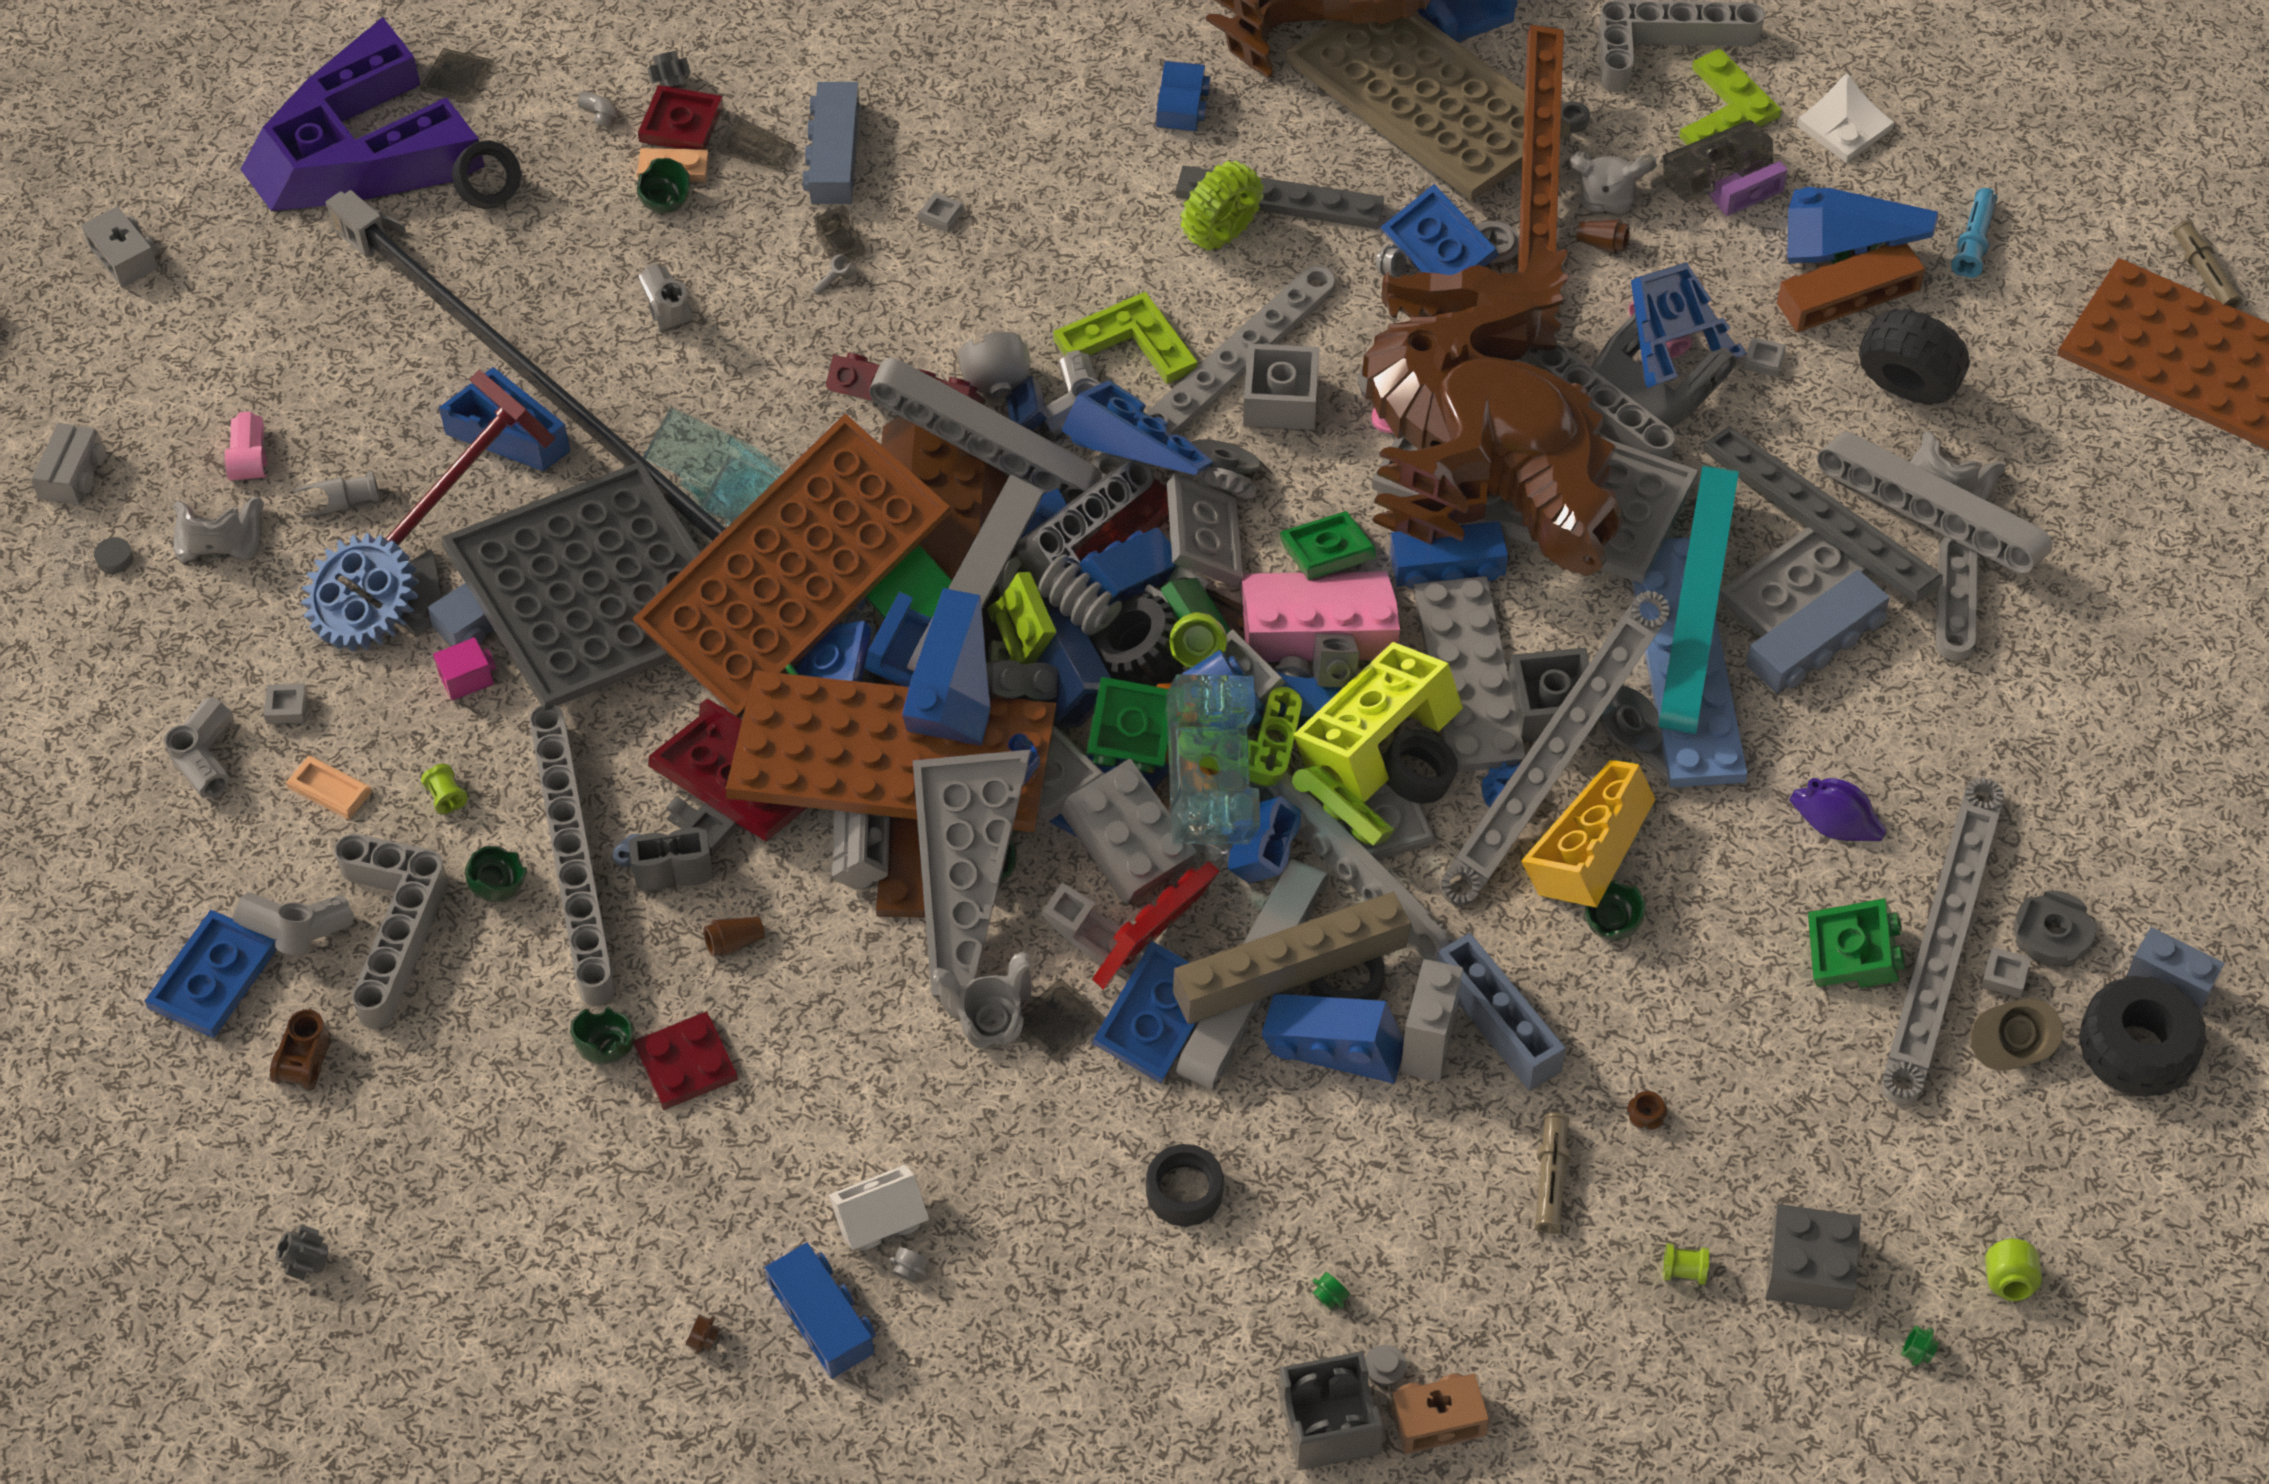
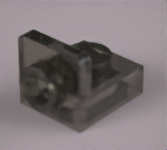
M845 206L826 211L814 218L816 238L830 261L838 254L848 257V260L865 254V246L852 228L849 220V211Z

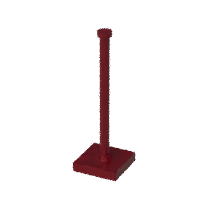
M479 369L469 380L498 407L494 412L497 416L385 539L389 542L392 540L399 546L508 425L512 427L516 423L545 449L553 442L555 437L530 412Z

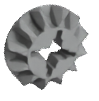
M1486 221L1475 225L1489 241H1491V237H1494L1499 256L1490 262L1492 268L1496 263H1502L1507 266L1510 259H1517L1519 234L1513 227L1498 221Z
M1211 467L1210 470H1204L1199 478L1203 485L1235 498L1244 500L1254 498L1257 487L1251 483L1252 480L1248 477L1222 468Z

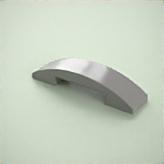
M1062 882L1043 909L1041 915L1065 939L1102 965L1117 944L1113 937L1121 927L1094 911L1095 902ZM1147 944L1136 959L1125 970L1121 967L1117 974L1129 979L1149 945Z

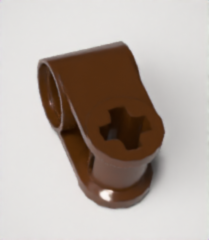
M303 1009L297 1011L289 1019L280 1046L271 1062L270 1081L272 1083L280 1084L282 1081L300 1084L305 1090L309 1091L315 1088L331 1040L325 1023L318 1012L312 1009ZM316 1031L312 1036L303 1037L307 1032Z

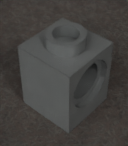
M1315 633L1312 670L1317 686L1345 687L1357 676L1359 651L1353 635Z

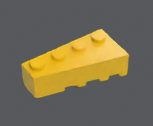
M1609 760L1521 860L1539 896L1597 908L1656 800L1639 764Z

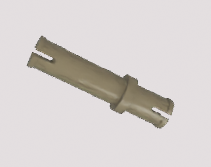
M2191 220L2179 223L2172 233L2186 252L2185 259L2187 262L2195 266L2217 301L2222 302L2223 305L2227 304L2237 308L2243 299L2213 256L2211 244L2202 239Z
M1557 1112L1544 1115L1542 1146L1538 1148L1537 1159L1541 1162L1535 1230L1551 1234L1560 1233L1565 1164L1570 1161V1150L1567 1148V1133L1570 1119L1567 1115ZM1554 1143H1555L1554 1165H1553V1164H1552V1160H1553ZM1551 1182H1552L1551 1204H1550V1203H1549V1198H1550V1186H1551Z

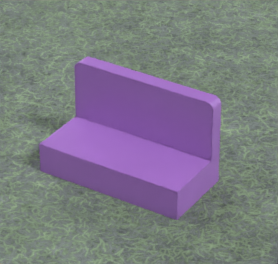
M1781 161L1767 167L1762 163H1757L1707 185L1705 192L1726 216H1729L1783 192L1788 169Z

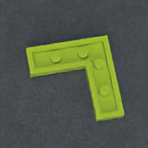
M1718 48L1694 60L1692 69L1728 105L1681 128L1679 137L1700 158L1779 118L1782 109L1723 50Z
M1146 291L1053 331V340L1064 356H1066L1067 352L1080 350L1082 353L1090 356L1132 337L1166 384L1187 376L1198 366L1197 360Z

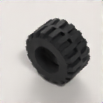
M1136 594L1130 596L1127 601L1122 599L1121 611L1116 618L1103 630L1090 637V641L1112 679L1155 687L1157 684L1173 683L1172 680L1176 676L1180 677L1185 671L1183 669L1184 665L1173 657L1170 648V633L1174 624L1179 620L1168 602H1165L1158 595L1153 597L1152 594H1144L1140 598Z

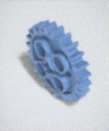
M366 533L362 541L357 536L351 535L350 545L348 546L341 540H338V551L335 553L326 548L325 553L328 559L325 562L318 559L314 561L319 570L318 572H308L307 576L313 580V583L302 587V590L310 595V597L301 601V604L309 609L304 614V617L312 623L310 628L319 634V637L326 643L330 642L338 649L345 646L352 652L356 650L358 644L365 650H369L371 639L382 645V634L385 632L394 637L396 634L393 625L397 623L405 626L406 622L401 615L403 612L410 613L414 611L407 604L408 600L418 598V594L411 589V587L419 584V580L412 575L417 569L409 562L411 557L392 540L389 542L382 535L375 539L369 533ZM344 576L361 590L382 603V607L377 609L360 595L339 582L338 578Z

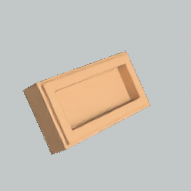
M310 755L286 782L288 789L348 820L351 819L372 793L371 787Z

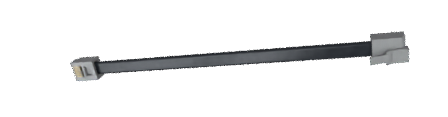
M351 190L345 194L341 191L326 201L333 230L364 257H367L374 251H378L626 467L641 461L667 502L713 541L726 529L385 235L384 228H391L406 234L404 223L382 214L381 210L371 208Z

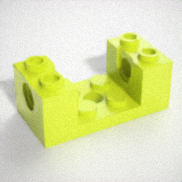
M1392 642L1295 732L1293 736L1295 737L1305 768L1312 766L1322 767L1365 803L1389 780L1378 748V744L1407 717L1419 720L1423 726L1439 732L1463 709L1449 663Z

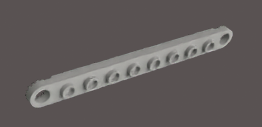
M1312 266L1305 269L1148 410L1146 414L1154 419L1155 417H1161L1168 423L1166 431L1171 435H1177L1246 373L1248 343L1273 345L1279 343L1332 294L1335 287L1334 274L1322 266ZM1318 278L1323 279L1326 284L1321 287H1314L1308 281ZM1102 452L1095 458L1093 465L1101 471V468L1106 465H1115L1119 468L1132 459Z
M1655 591L1642 592L1635 597L1444 874L1440 889L1442 896L1448 902L1454 905H1467L1473 902V899L1481 892L1666 622L1669 615V606L1663 595H1659ZM1646 602L1653 603L1658 607L1660 615L1655 620H1645L1644 617H1641V613H1639V606ZM1456 876L1467 878L1471 883V891L1465 896L1456 895L1450 888V880Z
M1246 730L1236 735L1256 742ZM1226 749L1231 761L1237 762L1242 760L1241 755L1236 750ZM1270 754L1265 764L1267 770L1273 771L1272 763L1274 758ZM1287 771L1281 782L1274 786H1264L1247 781L1262 796L1264 801L1282 796L1301 810V823L1298 833L1365 901L1394 891L1411 922L1408 943L1423 958L1437 961L1438 951L1452 943L1449 941L1451 939L1450 935L1446 936L1445 934L1448 931L1446 929L1442 930L1443 925H1438L1437 921L1429 917L1430 912L1335 818L1330 816L1317 800L1308 792L1296 790L1292 783V776Z
M1981 777V779L1975 778L1974 781L1971 780L1966 786L1881 1083L1884 1095L1896 1104L1906 1105L1915 1102L1920 1097L2004 799L2002 786H1999L1997 781L1993 782L1991 778L1988 780L1985 777ZM1976 792H1986L1992 796L1993 801H1990L1989 804L1987 802L1982 804V801L1978 802V799H1975L1973 794ZM1898 1076L1906 1077L1913 1083L1914 1087L1908 1089V1091L1905 1089L1901 1091L1900 1088L1896 1089L1897 1086H1893L1894 1083L1891 1081Z

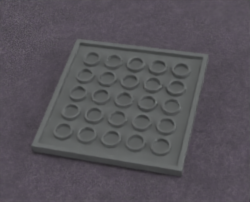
M641 461L442 536L443 548L544 711L553 708L554 705L559 706L673 660L635 624L632 618L701 552Z

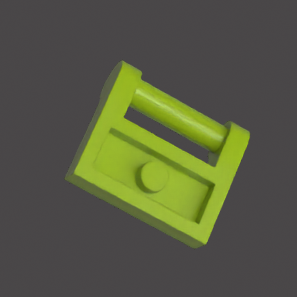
M1018 572L999 601L992 603L987 608L988 615L991 621L997 624L1010 654L1009 660L1021 664L1035 663L1056 634L1055 627L1030 572ZM1010 616H1011V618H1012V620H1013V622H1014V625H1015V627H1016V629H1017V633H1016V630H1015V628H1014V626H1013V623H1012V621H1011V619H1010Z

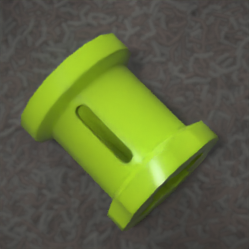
M444 763L437 764L426 770L421 777V783L426 790L431 792L434 798L433 805L436 812L443 815L463 807L468 799L465 790L458 787L455 782L453 769L449 764Z
M1666 1243L1663 1261V1280L1670 1281L1672 1277L1694 1279L1698 1281V1284L1705 1285L1709 1268V1248L1702 1247L1700 1251L1675 1248L1674 1244Z

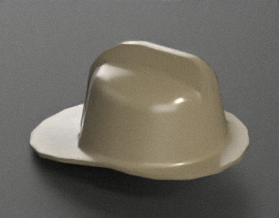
M2035 998L2016 1000L1992 1007L1978 1016L1973 1023L1970 1033L1971 1048L1976 1058L1984 1066L1996 1071L2012 1070L2050 1057L2060 1045L2063 1035L2062 1022L2056 1010L2047 1002Z

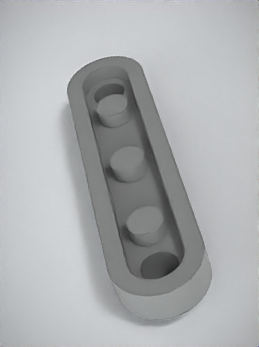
M1946 536L1941 541L1938 551L1937 571L1943 575V584L1937 588L1936 649L1943 657L1953 661H1960L1971 655L1976 641L1977 552ZM1951 554H1959L1962 557H1953ZM1950 642L1958 643L1960 646L1952 645Z

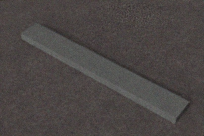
M1730 425L1704 443V451L1726 469L1739 471L1738 477L1915 603L1943 584V575Z

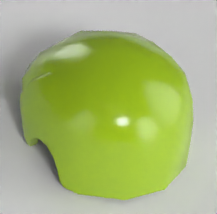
M1195 612L1184 615L1174 624L1170 633L1171 653L1177 661L1187 668H1192L1219 650L1223 653L1226 651L1227 636L1222 624L1210 614Z

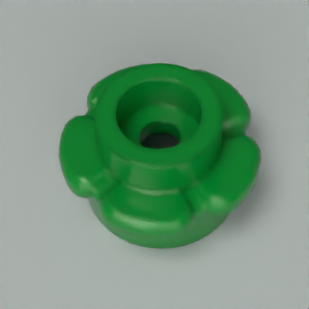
M1325 1272L1319 1280L1316 1278L1312 1280L1313 1284L1317 1286L1312 1294L1329 1310L1335 1305L1339 1308L1345 1306L1343 1302L1351 1294L1330 1273Z
M1916 1325L1907 1336L1901 1354L1912 1360L1911 1365H1919L1922 1361L1928 1364L1934 1357L1939 1344L1934 1339V1330L1930 1327L1925 1330Z

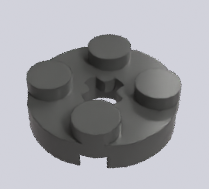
M2054 890L2045 891L2043 896H2037L2033 899V895L2027 898L2020 905L2014 921L2015 942L2020 950L2038 962L2063 967L2074 965L2077 960L2083 958L2088 953L2096 934V924L2094 918L2091 921L2090 916L2086 913L2087 907L2081 900L2068 893ZM2053 922L2060 925L2059 929L2063 933H2051L2045 926H2051Z

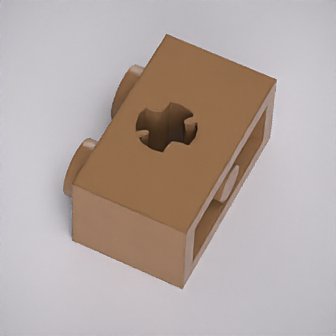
M1459 1373L1449 1374L1442 1377L1438 1382L1425 1385L1417 1382L1409 1383L1400 1387L1398 1391L1392 1392L1391 1411L1404 1454L1487 1436L1489 1417L1475 1373L1465 1376ZM1434 1407H1438L1439 1410H1440V1412H1444V1413H1438V1410H1437L1436 1408H1434Z

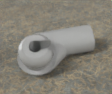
M586 91L581 92L578 106L597 112L594 118L596 124L607 128L611 127L613 118L617 117V111L612 102L606 97Z

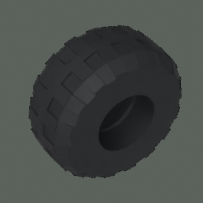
M1892 309L1876 316L1863 337L1858 354L1862 369L1865 370V374L1876 385L1894 395L1924 405L1938 404L1955 395L1970 366L1967 345L1956 331L1946 326L1942 321L1930 317L1928 314L1915 312L1910 309Z
M2128 976L2106 984L2091 999L2082 1018L2079 1045L2081 1046L2082 1056L2086 1064L2089 1065L2102 1082L2104 1081L2112 1086L2113 1089L2141 1097L2161 1096L2170 1093L2178 1087L2180 1088L2196 1070L2206 1044V1025L2204 1018L2198 1010V1006L2181 989L2153 977ZM2125 1027H2143L2153 1032L2160 1039L2161 1043L2154 1045L2141 1043L2133 1039L2125 1031Z

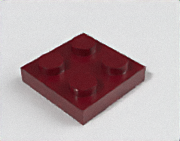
M658 85L638 130L639 142L674 149L705 150L724 106L723 96Z
M707 1011L635 1040L634 1048L663 1110L738 1080L737 1073Z

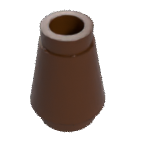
M1621 219L1580 221L1577 227L1576 239L1577 242H1583L1584 244L1614 254L1617 251L1625 252L1630 238L1629 224L1622 223Z
M759 916L712 920L711 925L704 926L703 928L705 944L712 957L720 955L724 958L765 937L764 927Z

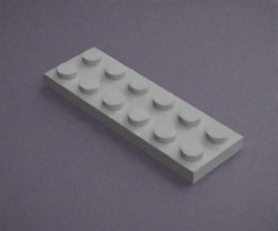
M1487 576L1414 584L1413 592L1426 655L1449 663L1463 709L1441 729L1443 740L1452 748L1457 758L1458 772L1490 769V767L1498 768L1504 761L1507 765H1516L1522 762L1526 755L1520 735Z

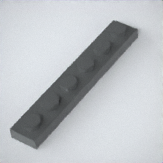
M1183 165L1176 187V198L1189 199L1191 196L1190 191H1193L1198 185L1197 181L1201 182L1205 178L1206 172H1213V170ZM1260 177L1261 183L1264 185L1262 192L1264 197L1259 203V211L1378 229L1384 206V196Z

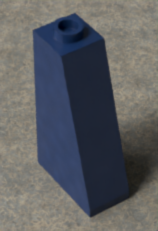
M1041 596L1055 627L1056 634L1035 663L1050 664L1058 669L1057 697L1043 702L1056 703L1054 723L1056 728L1081 727L1094 714L1100 678H1111L1088 635L1083 633L1082 625H1074L1071 622V616L1062 615L1060 607H1054L1050 604L1049 597L1044 598Z

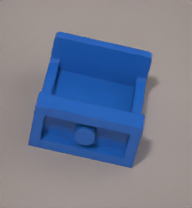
M1431 0L1426 10L1419 8L1417 12L1456 42H1460L1514 22L1517 0Z
M899 592L868 649L864 669L905 687L907 685L910 686L914 671L907 668L908 663L932 618L910 609L913 598Z

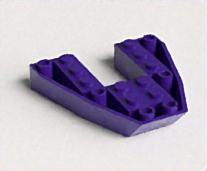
M382 17L311 75L262 127L240 170L270 211L326 206V201L341 191L345 194L351 190L362 200L453 182L452 171L454 162L461 152L478 142L479 138L447 98H443L365 136L354 139L342 123L343 121L421 85L413 54ZM482 155L472 159L468 165L467 175L485 167Z

